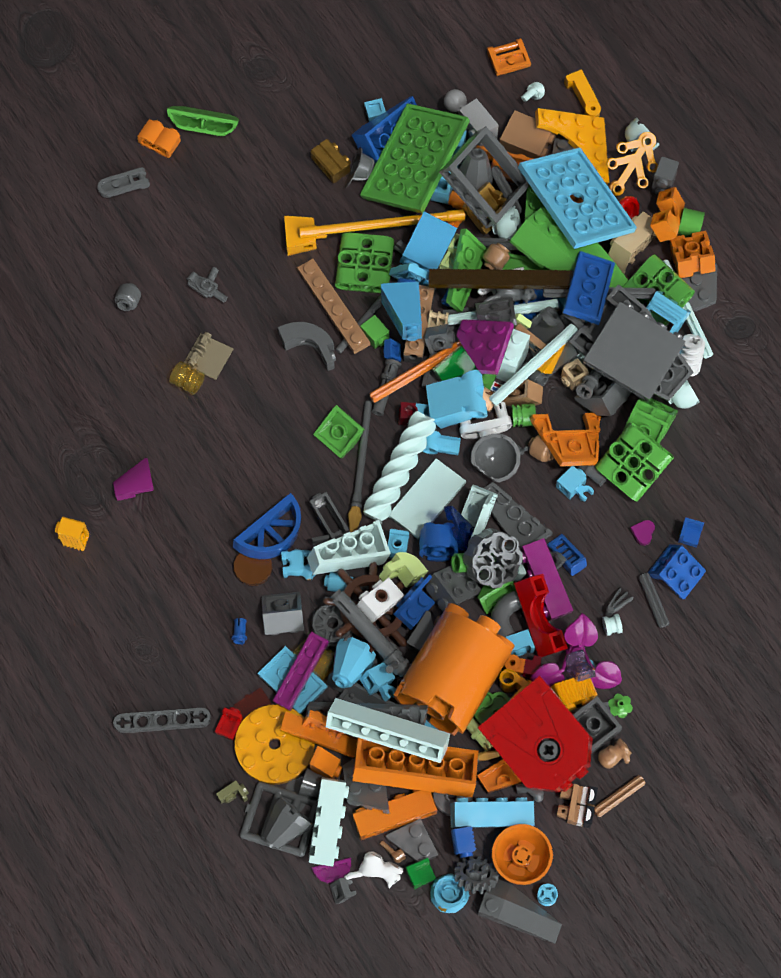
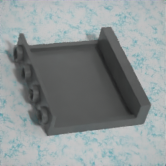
M619 302L583 363L646 402H649L686 341L683 340L684 337L679 333H671L666 330L667 327L664 324L651 321V317L646 313L636 312L631 304Z

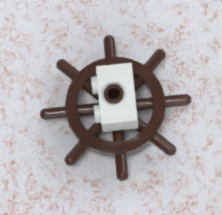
M376 562L369 565V575H362L355 579H352L344 569H339L338 575L347 584L343 591L349 597L352 592L355 593L360 601L353 602L375 626L376 620L384 626V628L378 630L385 638L392 636L400 646L405 647L407 641L397 631L402 621L395 616L391 624L383 615H394L397 611L396 605L404 596L400 591L405 587L401 580L394 584L390 578H387L383 582L377 576ZM369 586V592H363L360 587ZM331 597L323 599L324 604L336 606L332 602L333 599ZM340 611L344 625L335 632V635L342 637L350 630L355 635L364 638ZM367 641V644L370 646L369 651L372 654L373 651L375 652V649Z

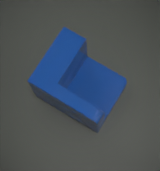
M685 517L678 542L697 548L704 523Z

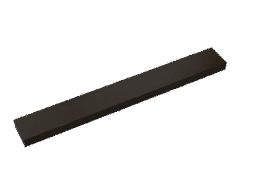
M429 269V288L569 289L574 270Z

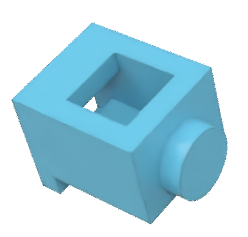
M390 529L388 547L391 553L389 555L390 559L398 552L407 553L409 531ZM394 543H399L401 545L397 547L394 545Z
M528 629L506 636L515 645L511 655L522 656L528 650L530 654L534 653L535 646Z

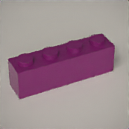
M543 538L522 546L520 549L523 553L522 563H526L528 567L526 571L528 578L543 574L549 590L544 600L545 616L548 617L549 621L572 613L573 608L545 539Z

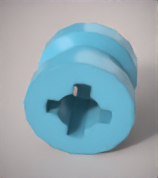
M552 884L541 885L537 893L538 902L543 906L553 905L558 896L556 887Z

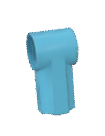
M437 431L426 437L427 446L422 452L426 454H438V452L452 455L459 454L461 438L444 436Z

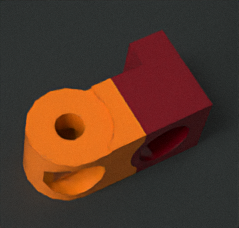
M512 654L506 661L504 670L512 669L520 677L530 679L532 674L541 666L542 657L534 655L533 660H528Z

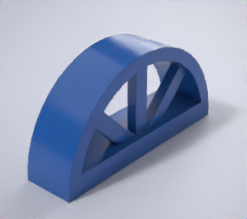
M290 493L234 539L233 548L239 553L254 559L274 558L281 555L282 551H287L291 548L297 539L301 523L300 507L295 497ZM289 510L292 511L294 520H279ZM271 526L294 527V529L284 540ZM264 531H266L278 544L270 547H263ZM258 537L257 547L249 545L250 542Z

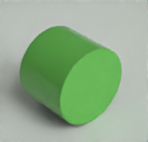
M684 208L677 235L692 237V233L700 232L705 212Z

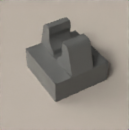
M344 877L330 884L336 904L343 903L356 895V891L351 892L349 889V885L353 883L352 880H347Z

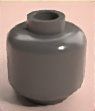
M132 283L120 285L114 299L116 305L123 311L134 310L141 298V291Z

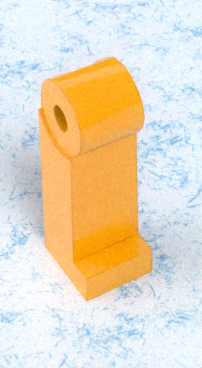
M582 69L566 75L564 84L567 89L573 88L585 111L584 115L599 117L601 106Z

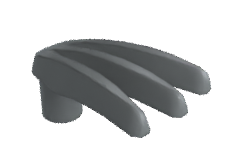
M619 588L606 607L604 616L612 617L615 612L631 602L633 596L620 603L628 595V592H625L615 601L621 592V588Z

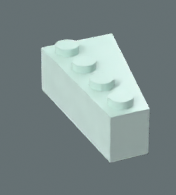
M377 520L371 525H365L354 532H348L343 534L342 537L334 538L313 547L307 559L312 575L336 572L339 569L349 570L369 567L373 562H376L377 565H382L391 553L380 521Z
M321 778L309 852V863L333 866L334 858L338 859L339 847L336 846L337 838L341 839L343 828L339 825L340 819H344L346 806H343V799L348 797L349 786H346V781Z

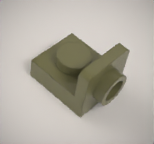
M234 781L216 793V796L222 804L233 801L237 797L236 794L239 793L243 801L246 802L248 801L246 795L249 792L243 783L239 785L237 781Z

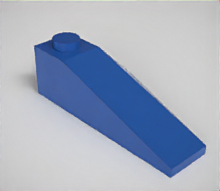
M413 96L374 118L352 134L358 149L361 147L362 153L373 158L375 164L407 103L417 105Z

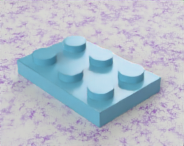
M285 646L258 672V676L277 693L297 656ZM312 672L293 706V709L299 714H302L307 709L309 702H314L328 688L315 673Z

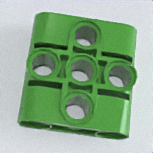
M343 233L341 235L335 287L341 290L381 293V284L390 282L389 273L392 268L394 239L380 235ZM364 245H370L371 247H369V248H364L363 246H364ZM346 259L350 260L349 263H344L342 261ZM363 261L369 262L367 265L361 264ZM386 263L387 266L382 267L379 264ZM360 278H366V279H367V280L364 281V282L359 281Z
M655 254L649 257L622 287L660 289L663 292L662 295L668 299H673L682 308L695 293L694 289ZM672 275V280L667 283V277ZM647 277L646 283L641 285L642 279ZM637 299V300H638L641 304L647 303V306H648V304L650 303V301H651L652 299ZM653 310L651 311V315L656 322H660L665 326L668 325V320Z
M631 422L618 439L611 444L609 450L595 465V468L631 499L638 502L673 460L674 456L639 426ZM644 442L650 444L651 450L649 452H645L642 449ZM618 444L624 448L622 455L617 454L615 450ZM632 457L638 459L639 464L637 467H633L630 464ZM647 469H650L653 472L652 479H647L645 477V471ZM620 471L626 474L625 482L620 481L618 478Z

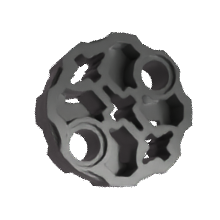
M494 528L485 529L482 533L474 535L469 540L467 551L463 555V563L467 567L468 576L472 580L491 588H501L503 584L512 582L518 575V568L523 560V553L518 547L519 542L517 539Z

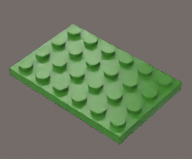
M407 103L360 196L366 200L423 214L442 177L439 171L451 159L470 122L468 117Z

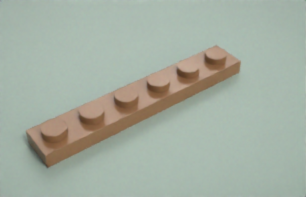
M314 259L297 267L298 272L353 353L356 354L370 346V341Z

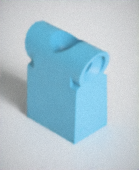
M479 370L469 371L462 377H455L426 385L430 418L435 419L433 422L442 429L471 420L472 418H485L488 416L486 401L483 398V378Z

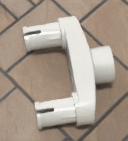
M501 402V406L499 404L497 406L494 405L497 419L471 424L470 420L461 422L459 428L461 437L464 439H481L489 434H500L510 429L513 424L511 417L508 416L505 402Z

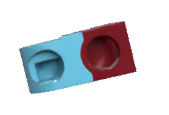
M401 402L398 425L409 423L410 417L416 411L430 417L429 405Z

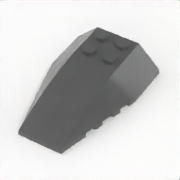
M618 284L606 298L599 325L587 322L578 330L569 343L586 356L619 302L631 304L636 312H644L651 317V321L657 322L643 304ZM680 352L654 392L655 395L667 401L675 395L694 373Z

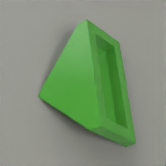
M513 581L503 584L501 588L483 586L478 600L485 614L490 613L496 602L512 591L517 593Z

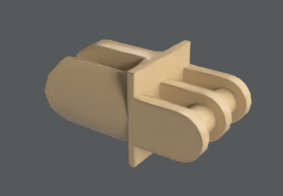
M430 310L427 328L448 324L449 313L442 314L441 311L435 313L433 310Z

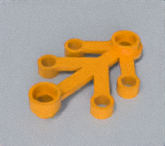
M643 132L638 140L626 143L619 142L616 146L617 151L622 154L626 153L628 149L638 147L635 154L619 158H609L606 165L610 169H616L619 165L628 163L619 179L612 181L609 185V189L615 196L623 194L625 190L624 184L634 168L637 174V185L640 188L648 186L649 181L645 178L641 160L644 152L648 161L646 165L647 170L656 172L658 164L655 162L652 149L656 144V137L651 132ZM646 138H649L650 143L646 145L644 141ZM624 144L625 149L620 151V145ZM614 160L615 165L610 167V161ZM654 163L655 168L650 170V165ZM645 179V184L640 185V180ZM619 185L620 191L615 192V187Z

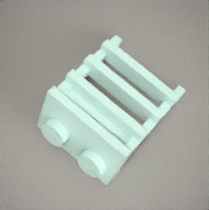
M474 484L471 487L459 521L475 527L471 538L484 531L498 494Z

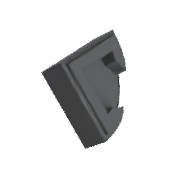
M557 551L550 552L558 570L567 560Z

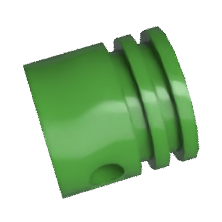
M535 404L511 405L512 426H533L530 418L533 414H536Z

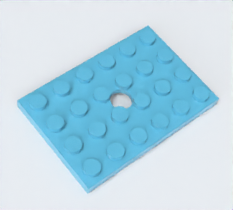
M581 148L520 162L518 169L574 249L635 232L636 225ZM573 194L577 198H582L583 202H574L570 195Z

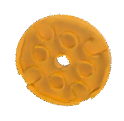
M267 705L251 712L241 722L235 737V752L243 770L250 777L272 785L287 783L299 777L307 769L313 757L315 747L313 742L280 730L285 712L304 718L296 710L292 709L290 711L280 705ZM272 739L278 740L281 743L278 749L270 748L269 743Z

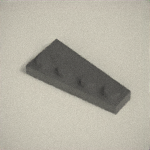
M494 482L484 487V489L498 494L491 514L504 533L517 539L519 549L540 539H547L553 534L550 529L545 528L537 518L532 517L525 511L524 507L518 505L512 500L511 496Z

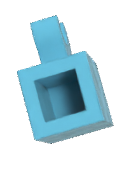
M571 466L556 483V488L569 500L577 494L585 502L587 497L583 493L589 492L591 495L594 493L592 487L584 486L587 479L586 474L580 468L576 469L574 466Z
M383 662L367 670L359 680L369 695L379 691L382 699L388 701L390 698L388 693L394 698V693L397 689L394 686H390L395 676L393 672H386L387 665Z

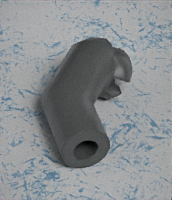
M523 783L516 784L517 794L528 792L533 796L535 802H541L544 799V791L531 790Z

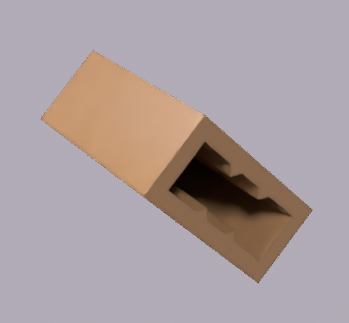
M514 110L499 143L504 146L506 151L512 154H523L526 157L535 159L547 156V147L549 144L552 145L556 134L536 128L535 118Z

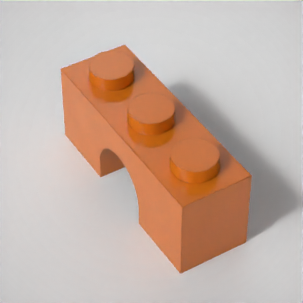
M676 187L660 191L656 204L661 212L653 214L650 226L660 242L672 240L678 234L685 202Z

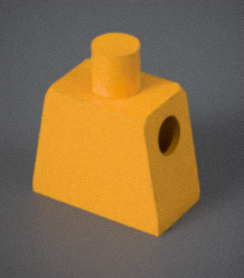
M284 216L288 256L314 250L317 248L316 239L327 238V234L300 238L299 227L315 225L314 218Z

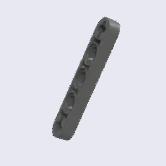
M205 708L118 714L114 718L113 724L119 733L202 728L209 725L211 715ZM193 713V717H200V713H204V716L207 718H204V722H200L199 719H193L194 723H191L190 714ZM180 714H185L188 720L184 724H179L177 717ZM162 715L168 718V722L163 726L157 724L158 717ZM140 717L148 719L146 726L140 727L137 725ZM131 718H134V728H132L131 724H125L124 728H121L120 725H117L118 723H121V719H124L125 722H132Z

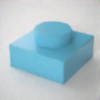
M382 98L364 102L369 121L386 112Z

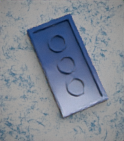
M579 251L563 313L599 325L615 262Z

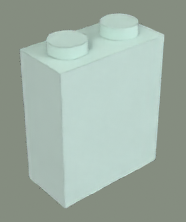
M513 329L499 373L496 375L497 379L507 382L521 369L528 354L530 335Z

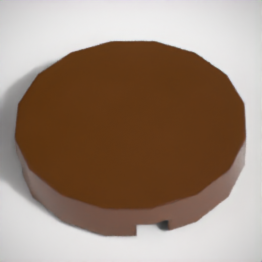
M239 553L234 561L235 575L239 581L246 585L258 586L265 583L272 573L271 558L254 559Z

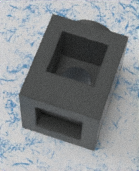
M448 324L426 329L425 342L430 354L437 350L452 348L453 342H455V334L450 330Z

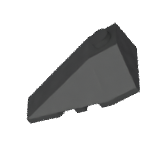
M499 879L495 888L491 887L490 892L486 891L478 913L480 917L553 944L556 943L562 926L559 921L512 884Z

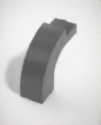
M292 322L277 327L278 335L285 350L300 345L311 346L321 355L327 371L335 368L334 361H336V357L332 351L334 350V342L322 328L307 322Z

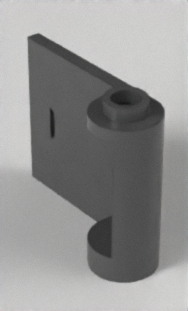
M548 306L530 320L532 324L527 330L548 345L565 329V326L557 311ZM569 341L566 343L552 374H546L548 378L579 355L577 349ZM530 349L533 357L537 354Z

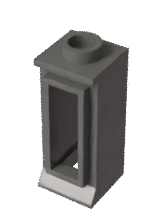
M327 492L323 494L318 493L311 498L310 508L313 510L326 534L329 535L330 540L342 537L343 534L349 532L347 525ZM325 506L328 508L340 528L339 531L331 532L319 509Z

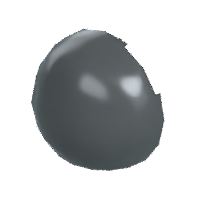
M489 434L475 443L471 454V462L478 471L494 482H502L508 480L516 473L520 465V452L517 444L510 437L504 434Z

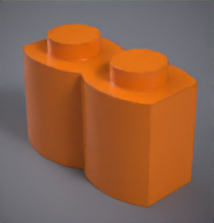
M149 119L138 135V142L155 150L167 158L171 157L181 142L177 130L164 127L158 120L153 121Z

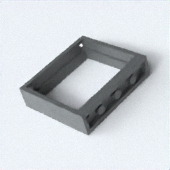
M486 126L476 131L439 171L486 228L497 224L530 186L518 169L519 165ZM479 141L518 186L496 213L457 168L459 163Z

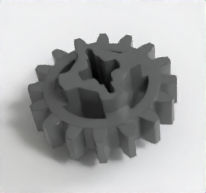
M470 856L469 860L463 858L462 863H457L454 871V881L458 882V887L464 886V891L470 889L472 894H475L476 891L483 894V890L490 892L491 887H496L499 874L496 868H494V863L488 864V859L482 861L479 856L477 859Z

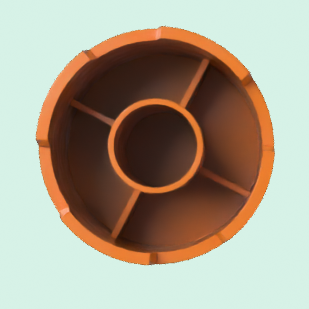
M449 603L394 693V698L399 704L413 705L416 702L417 705H429L427 711L431 715L429 722L438 730L455 736L458 731L463 734L511 655L515 645L507 638L497 634L501 627L491 618L480 615L475 622L468 618L469 614L463 608Z

